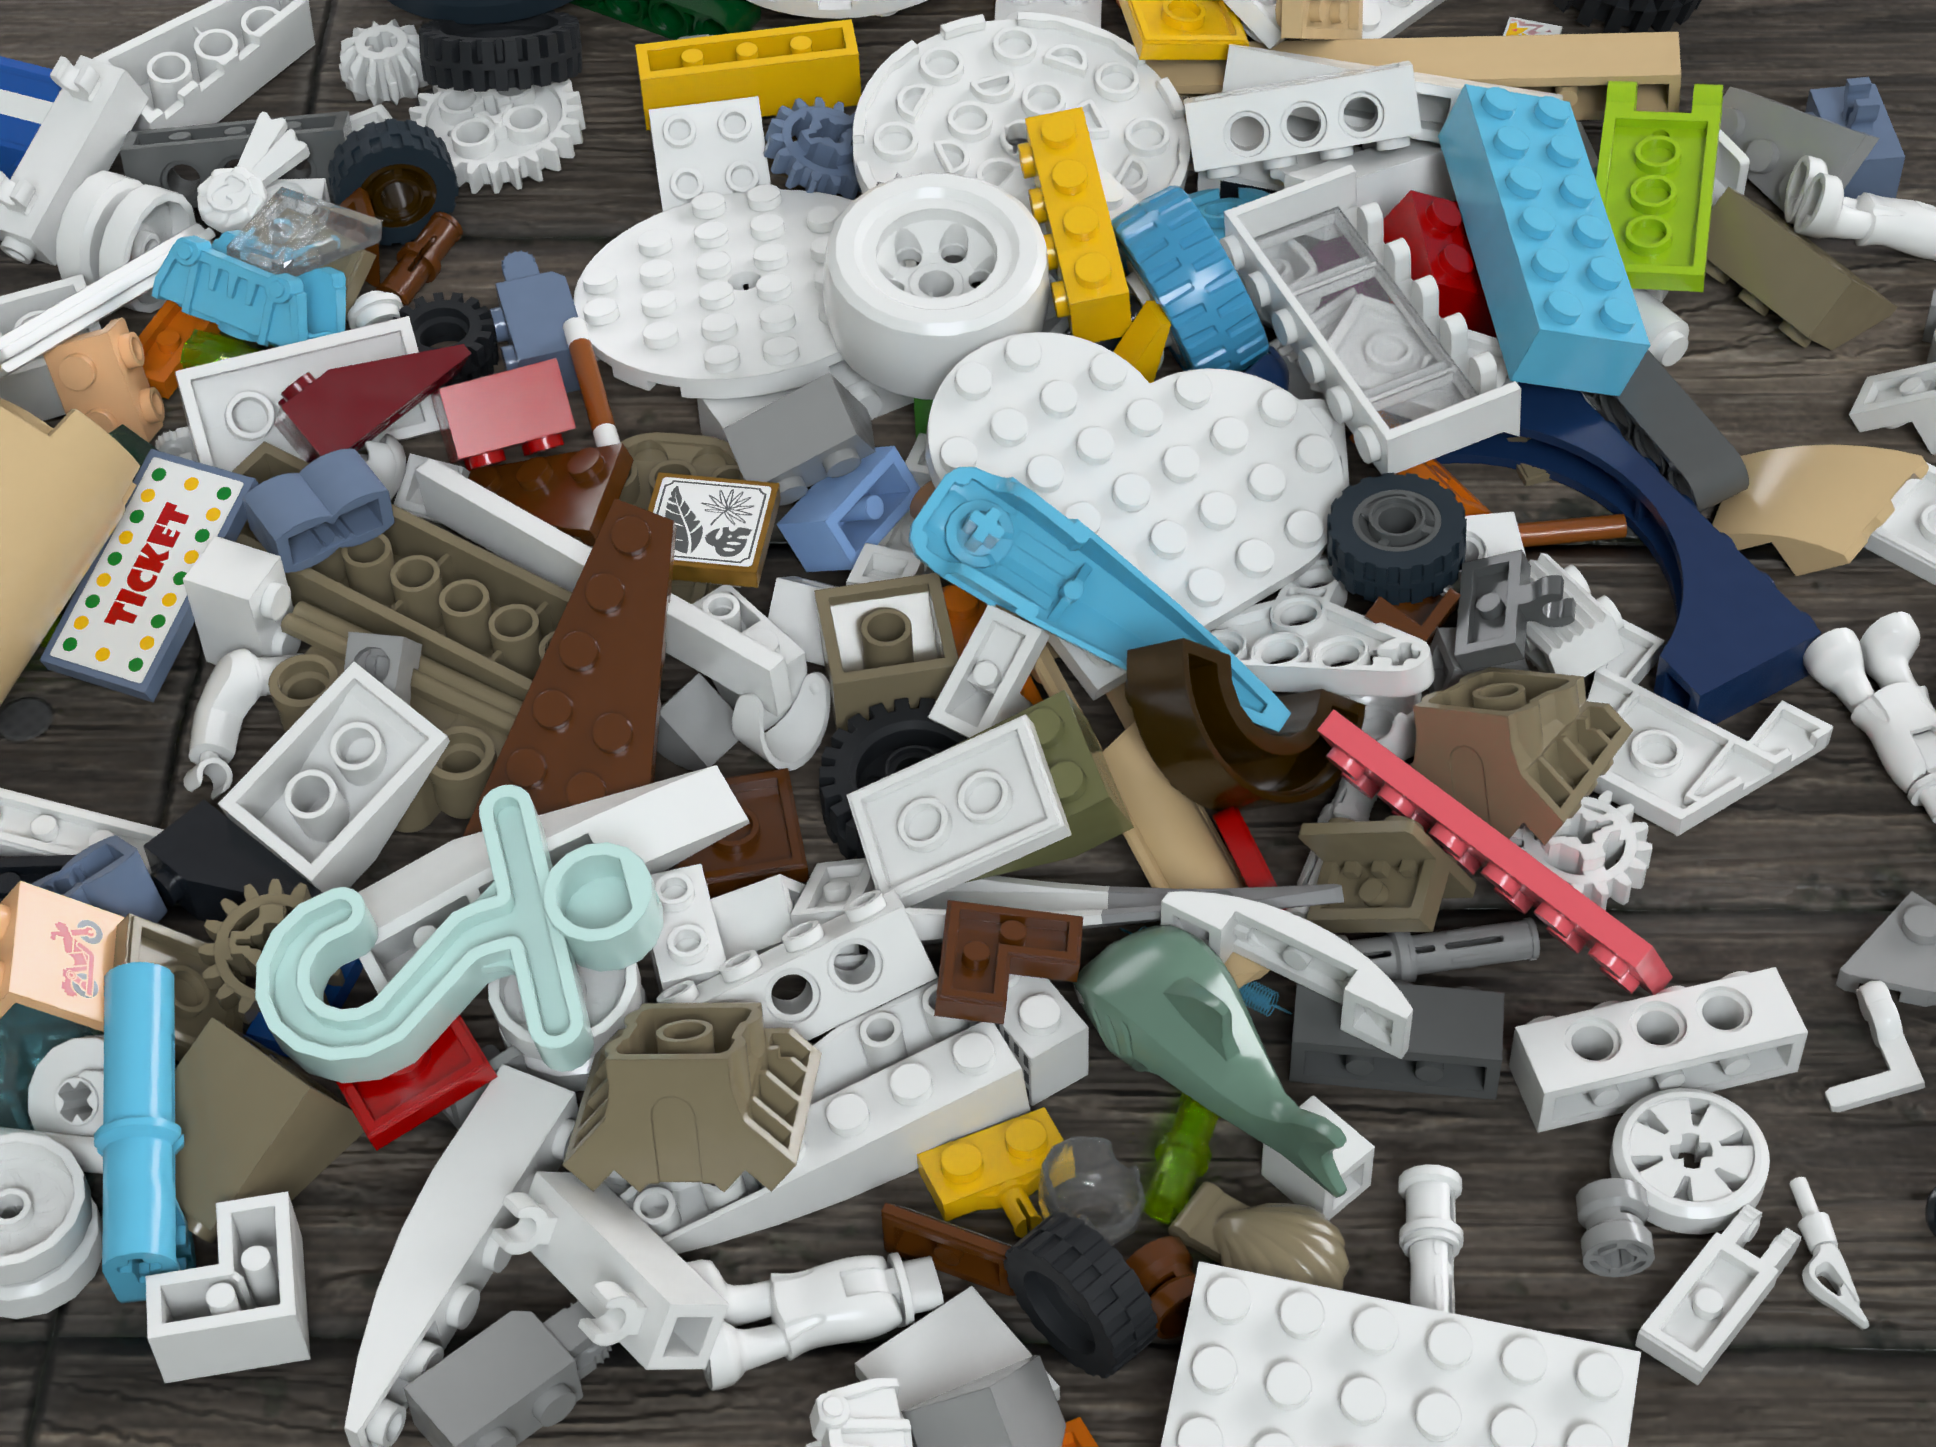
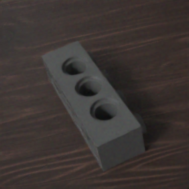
M349 111L271 118V120L278 118L286 119L287 130L293 129L298 141L306 143L310 152L309 157L306 158L310 163V168L305 170L292 168L278 179L325 178L330 202L334 201L328 180L330 177L328 167L330 160L334 159L336 147L339 144L342 145L347 140L346 136L352 132ZM257 119L129 131L120 149L124 174L127 177L139 180L143 185L157 186L182 194L192 205V208H197L198 186L211 176L213 170L231 168L229 161L241 158ZM180 164L189 165L198 172L200 178L193 181L185 180L175 172L174 166Z

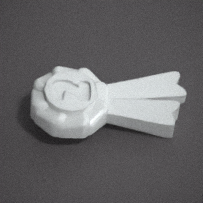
M266 112L260 113L238 165L234 168L213 170L211 176L198 186V210L202 221L221 233L250 229L267 211L268 200L265 187L309 157L310 152L307 144L298 141L293 129L287 130L286 119L278 118L271 120Z

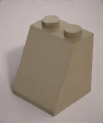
M211 1017L175 1068V1123L181 1127V1135L184 1134V1147L175 1155L176 1199L188 1222V1230L201 1239L213 1243L217 1237L216 1203L287 1191L292 1201L364 1133L348 1103L277 1052Z

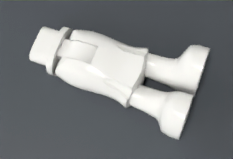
M1804 155L1799 159L1791 173L1784 203L1786 222L1794 224V231L1796 233L1818 239L1828 237L1854 239L1857 246L1882 245L1912 256L1936 261L1935 206L1920 201L1882 197L1863 192L1861 196L1858 195L1856 199L1844 197L1842 180L1828 174L1826 162L1808 155Z
M1894 612L1881 617L1869 626L1860 641L1854 631L1846 627L1836 628L1822 634L1808 646L1803 655V664L1808 673L1821 686L1834 693L1852 713L1851 721L1867 734L1891 779L1900 789L1908 793L1907 798L1912 805L1924 806L1932 822L1936 824V710L1930 701L1927 687L1925 685L1918 686L1909 668V661L1920 642L1918 627L1910 614ZM1866 673L1878 684V686L1881 688L1880 690H1878L1877 692L1873 690L1866 676Z
M896 1252L888 1254L887 1263L883 1256H853L795 1273H771L770 1280L746 1285L727 1284L710 1260L701 1259L686 1262L730 1304L707 1366L703 1369L707 1384L712 1391L732 1386L746 1371L782 1357L791 1361L815 1348L867 1340L883 1335L897 1327L912 1325L915 1319L914 1314L935 1310L944 1304L941 1285L931 1256L902 1261L899 1253ZM771 1317L772 1320L771 1325L750 1329L735 1328Z

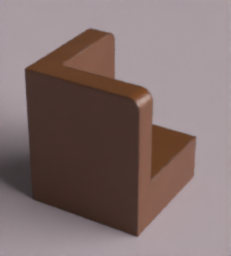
M1450 588L1444 597L1442 595L1430 596L1423 599V602L1415 604L1405 602L1399 603V605H1392L1382 597H1379L1366 613L1364 619L1375 624L1383 623L1427 642L1429 646L1436 630L1442 628L1456 610L1461 595Z

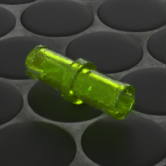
M1183 1092L1170 1132L1164 1133L1159 1138L1154 1154L1158 1164L1141 1203L1143 1210L1148 1216L1156 1221L1170 1224L1172 1218L1175 1220L1188 1203L1197 1177L1203 1176L1208 1170L1212 1158L1209 1144L1220 1116L1208 1110L1194 1099L1192 1101V1098Z

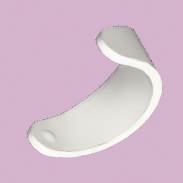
M820 672L808 674L804 678L799 694L790 710L774 727L765 733L764 707L761 700L753 693L741 695L736 701L732 717V731L735 738L777 769L788 768L791 771L805 765L817 751L826 732L831 695L828 679Z

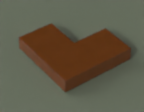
M948 900L934 1016L1004 1024L1009 974L1077 982L1080 967L1083 916Z

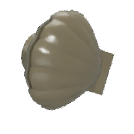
M1203 1182L1168 1227V1232L1171 1236L1179 1237L1185 1246L1192 1247L1224 1267L1341 1291L1343 1290L1344 1277L1350 1267L1344 1249L1345 1241L1340 1230L1315 1208L1290 1203H1265L1249 1207L1227 1195L1211 1182Z

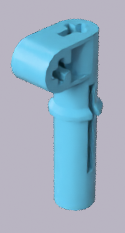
M132 962L118 965L110 969L104 976L103 1125L94 1133V1146L103 1157L102 1272L120 1303L146 1301L145 1276L196 1268L192 1233L188 1230V1222L176 1199L175 1155L184 1147V1134L181 1135V1127L175 1123L174 974L170 969L162 965L148 962Z

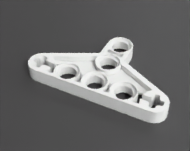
M1324 557L1319 558L1300 577L1281 588L1276 600L1255 604L1209 631L1271 691L1302 693L1324 689L1340 695L1409 697L1423 692L1434 682L1435 672L1431 650L1427 642L1386 624H1375L1364 619V615L1344 608L1348 591L1341 581L1337 582L1334 578L1332 566H1329L1328 558ZM1317 585H1325V586L1318 587V588H1310V587H1314V586H1317ZM1310 621L1305 624L1290 626L1298 622ZM1374 655L1378 656V657H1373V659H1372V660H1373V664H1372V663H1371V656H1374ZM1282 659H1292L1284 663L1271 664ZM1353 661V663L1344 666L1331 667L1341 662Z

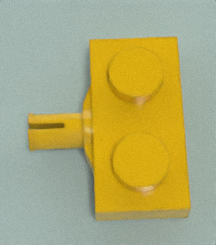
M1045 1107L917 1154L919 1174L944 1221L948 1222L977 1210L1003 1208L1014 1228L1016 1236L1020 1238L1027 1234V1226L1031 1231L1043 1221L1035 1210L1029 1196L1045 1184L1074 1174L1073 1155Z

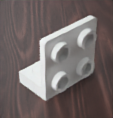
M758 96L649 110L651 139L655 154L662 212L690 203L693 198L702 193L716 192L724 195L748 192L759 185H771L767 157H764L763 153L766 146Z

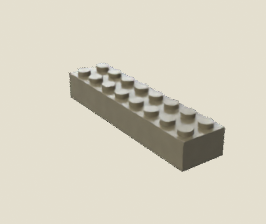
M264 441L232 472L255 478L260 484L278 475L299 473L310 463ZM393 504L391 505L395 523L378 537L357 546L339 547L328 558L310 568L285 573L287 584L291 589L293 607L298 602L305 601L372 633L406 637L422 644L421 655L521 701H524L572 595V592ZM247 519L236 543L267 552L250 530Z

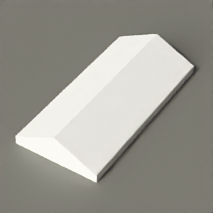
M409 316L175 371L190 437L198 462L232 472L264 441L302 459L274 425L280 409L277 403L283 398L281 393L307 372H310L317 379L329 369L418 353ZM431 395L372 441L379 442L387 433L399 442L439 432L440 427ZM364 446L359 451L366 450V447Z

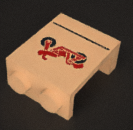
M19 881L0 903V1019L15 1003L104 1032V976L113 968L117 924L125 917Z

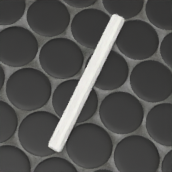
M198 223L193 224L0 337V376H8L152 290L155 277L177 239L195 235L209 241L212 245V239L216 236L215 232L210 227L204 229Z

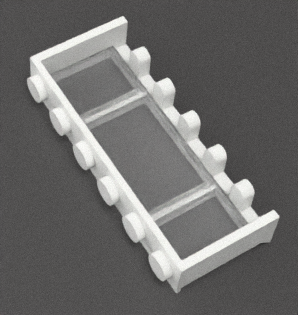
M1351 164L1224 211L1225 237L1220 239V243L1236 271L1245 280L1246 289L1253 305L1257 309L1264 307L1269 314L1278 340L1283 346L1290 345L1298 356L1304 377L1311 385L1317 383L1324 392L1332 417L1338 424L1345 422L1354 435L1356 448L1365 463L1373 462L1381 475L1383 473L1397 474L1502 432L1520 437V386L1514 381L1497 388V365L1489 351L1472 357L1469 356L1467 353L1468 328L1462 314L1458 312L1445 318L1439 316V289L1434 277L1427 275L1414 281L1411 279L1410 248L1404 238L1384 243L1383 214L1377 202L1357 207L1356 170Z

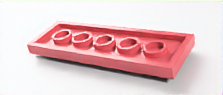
M1333 709L1317 729L1332 748L1326 755V758L1342 771L1341 776L1370 799L1377 795L1393 809L1391 811L1393 815L1404 816L1417 821L1423 826L1425 833L1428 829H1431L1428 834L1444 847L1443 850L1456 859L1457 864L1471 875H1474L1480 867L1483 868L1480 873L1495 886L1493 890L1521 913L1526 914L1532 906L1535 907L1534 914L1548 925L1546 930L1567 948L1579 954L1583 947L1587 946L1590 949L1588 952L1589 956L1601 965L1599 970L1623 990L1633 994L1637 987L1640 986L1649 994L1656 995L1671 981L1673 976L1650 943Z

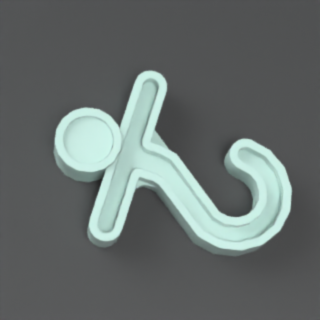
M515 785L499 786L486 794L479 806V817L494 881L475 902L452 912L372 1001L358 1008L348 1009L335 1008L323 1002L324 990L330 977L341 966L366 955L374 947L378 938V927L362 896L354 889L347 887L332 888L298 904L271 931L256 963L255 999L270 1032L286 1055L309 1074L340 1083L381 1080L415 1063L488 983L515 975L528 1031L543 1062L553 1070L560 1072L573 1071L587 1062L594 1049V1038L576 963L581 967L599 972L622 970L645 957L656 945L663 928V907L643 859L627 847L604 842L581 846L567 853L552 867L544 829L529 793Z

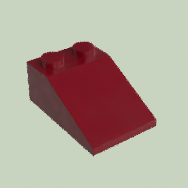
M464 344L329 369L317 379L310 372H307L281 393L283 398L277 403L280 409L274 425L299 456L308 463L336 450L351 448L358 452L365 446V442L372 441L456 376L468 360L471 352Z

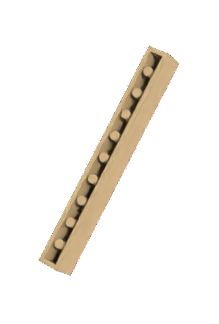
M1679 32L1282 41L1272 49H1269L1264 43L1249 41V47L1372 66L1410 61L1414 72L1561 94L1563 95V101L1570 102L1575 120H1604L1608 81L1638 82L1636 111L1679 113L1681 87ZM1227 60L1145 61L1161 79L1168 77L1178 92L1183 105L1186 98L1222 92Z

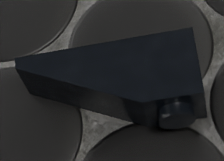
M204 799L143 846L152 871L150 876L162 901L171 907L178 903L201 921L217 920L223 922L227 916L220 902L226 898L238 906L246 901L244 886L251 884L256 889L259 896L268 894L272 879H279L286 895H291L299 883L307 885L311 898L323 893Z

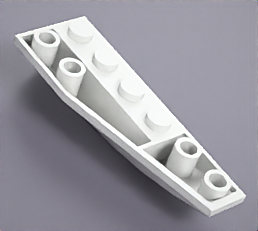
M717 765L538 815L544 829L552 867L567 853L581 846L608 842L629 848L643 859L650 874L660 873L749 824L747 816ZM483 831L454 839L358 892L378 927V938L374 947L366 955L359 958L378 994L452 912L475 902L494 881Z
M938 979L836 1027L813 1045L822 1055L797 1165L772 1192L745 1170L725 1192L721 1191L714 1184H703V1182H660L659 1184H648L641 1192L631 1186L618 1197L677 1254L712 1246L777 1226L850 1199L918 1169L917 1154L1031 1112L1023 1071L994 1023L934 1016Z

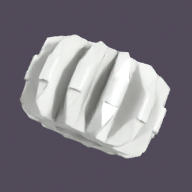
M396 19L391 20L386 25H378L373 20L371 27L367 29L353 28V36L341 41V63L339 64L341 79L345 81L346 89L353 92L356 101L370 99L374 106L382 104L384 101H392L397 106L399 99L403 97L417 98L418 89L429 85L423 79L419 35L414 25L400 27Z

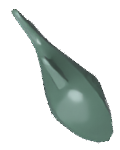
M1172 925L1152 926L1134 932L1110 944L1079 971L1077 982H1073L1079 1003L1112 1054L1135 1071H1147L1157 1074L1208 1110L1274 1149L1335 1198L1341 1197L1346 1193L1347 1187L1333 1159V1150L1343 1147L1347 1141L1345 1134L1326 1117L1301 1109L1286 1094L1235 980L1220 956L1201 939Z

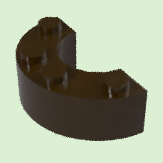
M1185 638L1127 650L1125 697L1132 708L1140 736L1153 761L1170 784L1195 803L1216 811L1233 806L1234 808L1238 807L1239 811L1242 812L1303 802L1325 792L1341 776L1342 771L1326 758V755L1332 748L1317 729L1334 709L1362 730L1366 705L1324 689L1278 697L1291 712V715L1281 730L1275 732L1259 725L1256 726L1240 705L1232 682L1231 655Z

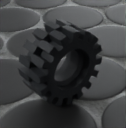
M443 292L433 293L434 301L427 303L424 297L421 296L414 299V310L407 305H404L399 310L400 318L406 316L410 318L419 352L439 349L431 348V346L446 341L458 342L452 346L464 344L471 352L461 371L440 388L481 378V375L485 377L494 374L493 365H498L499 355L493 318H491L490 311L486 306L480 308L478 299L471 296L464 303L463 293L453 292L450 300H444Z

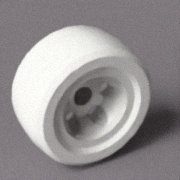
M920 173L895 178L869 189L846 207L835 221L827 241L824 261L823 296L825 313L837 350L848 365L870 383L894 394L934 400L940 385L949 372L976 349L1007 336L1041 332L1048 311L1050 292L1047 247L1037 220L1023 203L1005 190L977 178L952 173ZM950 255H958L963 258L958 263H948L943 259ZM906 259L919 262L917 266L911 268L904 267L899 263ZM983 282L976 288L971 287L972 283Z

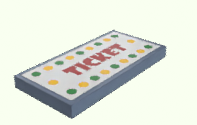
M150 449L133 481L137 486L125 505L126 511L81 580L40 661L48 670L154 702L195 622L183 578L214 536L236 542L247 520L243 497L251 489L259 485L255 478Z

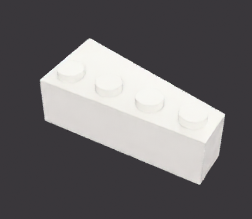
M212 0L93 59L125 69L149 97L131 131L218 123L315 45L309 0Z

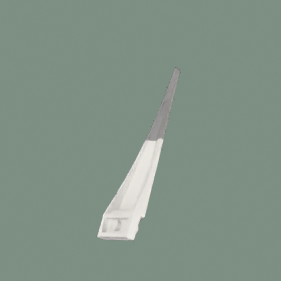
M866 858L817 863L790 915L793 928L812 920H818L820 925L845 914L844 906L854 898L876 890ZM992 876L962 883L905 908L922 945L943 942L948 900L1083 916L1082 929L1161 921V901L1168 892L1193 891L1217 893L1264 903L1279 909L1344 903L1342 885L1338 884L1223 889H1172L1098 886Z

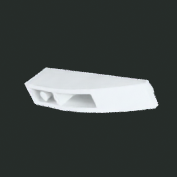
M1229 44L1222 92L1374 66ZM1414 72L1422 134L1413 135L1410 138L1440 143L1438 135L1465 84L1486 88L1499 87L1509 92L1539 97L1552 96L1562 101L1563 95ZM1365 97L1352 99L1344 109V120L1352 127H1364L1375 116L1374 102ZM1299 107L1290 113V116L1319 121L1318 113L1309 107Z
M502 1064L496 1073L498 1077L489 1083L433 1168L400 1231L376 1291L357 1357L344 1426L350 1447H390L395 1443L404 1427L406 1410L408 1408L403 1387L443 1360L444 1350L457 1329H465L473 1320L479 1306L480 1293L493 1272L499 1273L507 1266L512 1254L504 1251L490 1236L494 1228L508 1229L518 1223L519 1218H516L502 1203L505 1195L514 1192L528 1194L536 1171L557 1172L565 1159L579 1111L574 1091Z

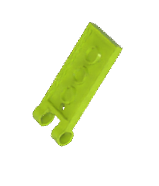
M1608 81L1596 183L1631 288L1703 292L1719 131L1721 127L1723 85L1694 84L1692 112L1676 113L1636 111L1638 82Z

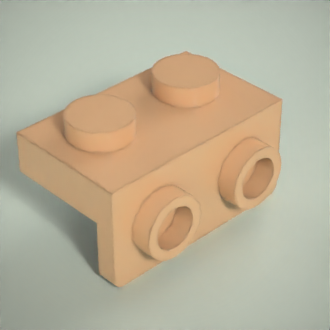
M123 317L111 320L103 329L73 336L43 354L66 415L71 409L79 410L110 434L125 449L149 443L163 427L165 408L159 391L155 387H150L142 367L145 357L141 341L135 332H129Z

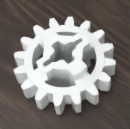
M1608 790L1600 794L1598 799L1589 796L1583 797L1581 800L1582 806L1577 813L1565 821L1545 846L1524 823L1509 839L1605 911L1608 898L1611 897L1614 901L1625 905L1629 902L1631 888L1641 889L1643 887L1652 853V844L1646 842L1649 828L1647 823H1632L1635 807L1631 803L1622 805L1617 809L1611 805L1613 792Z

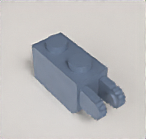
M521 250L508 253L507 256H504V260H501L505 281L495 283L499 307L489 309L490 316L493 318L497 343L508 342V346L501 347L505 371L557 358L566 393L580 390L563 331L565 321L578 317L566 277L553 271L540 274L533 254H528V251L522 252Z

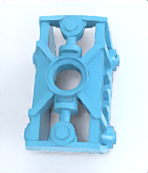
M241 230L222 233L220 238L215 239L212 245L209 241L195 235L177 239L154 280L152 296L156 299L174 301L178 306L182 307V312L216 323L219 330L232 337L257 342V344L263 346L272 345L279 347L345 331L346 277L344 272L332 267L313 268L257 245L253 235Z

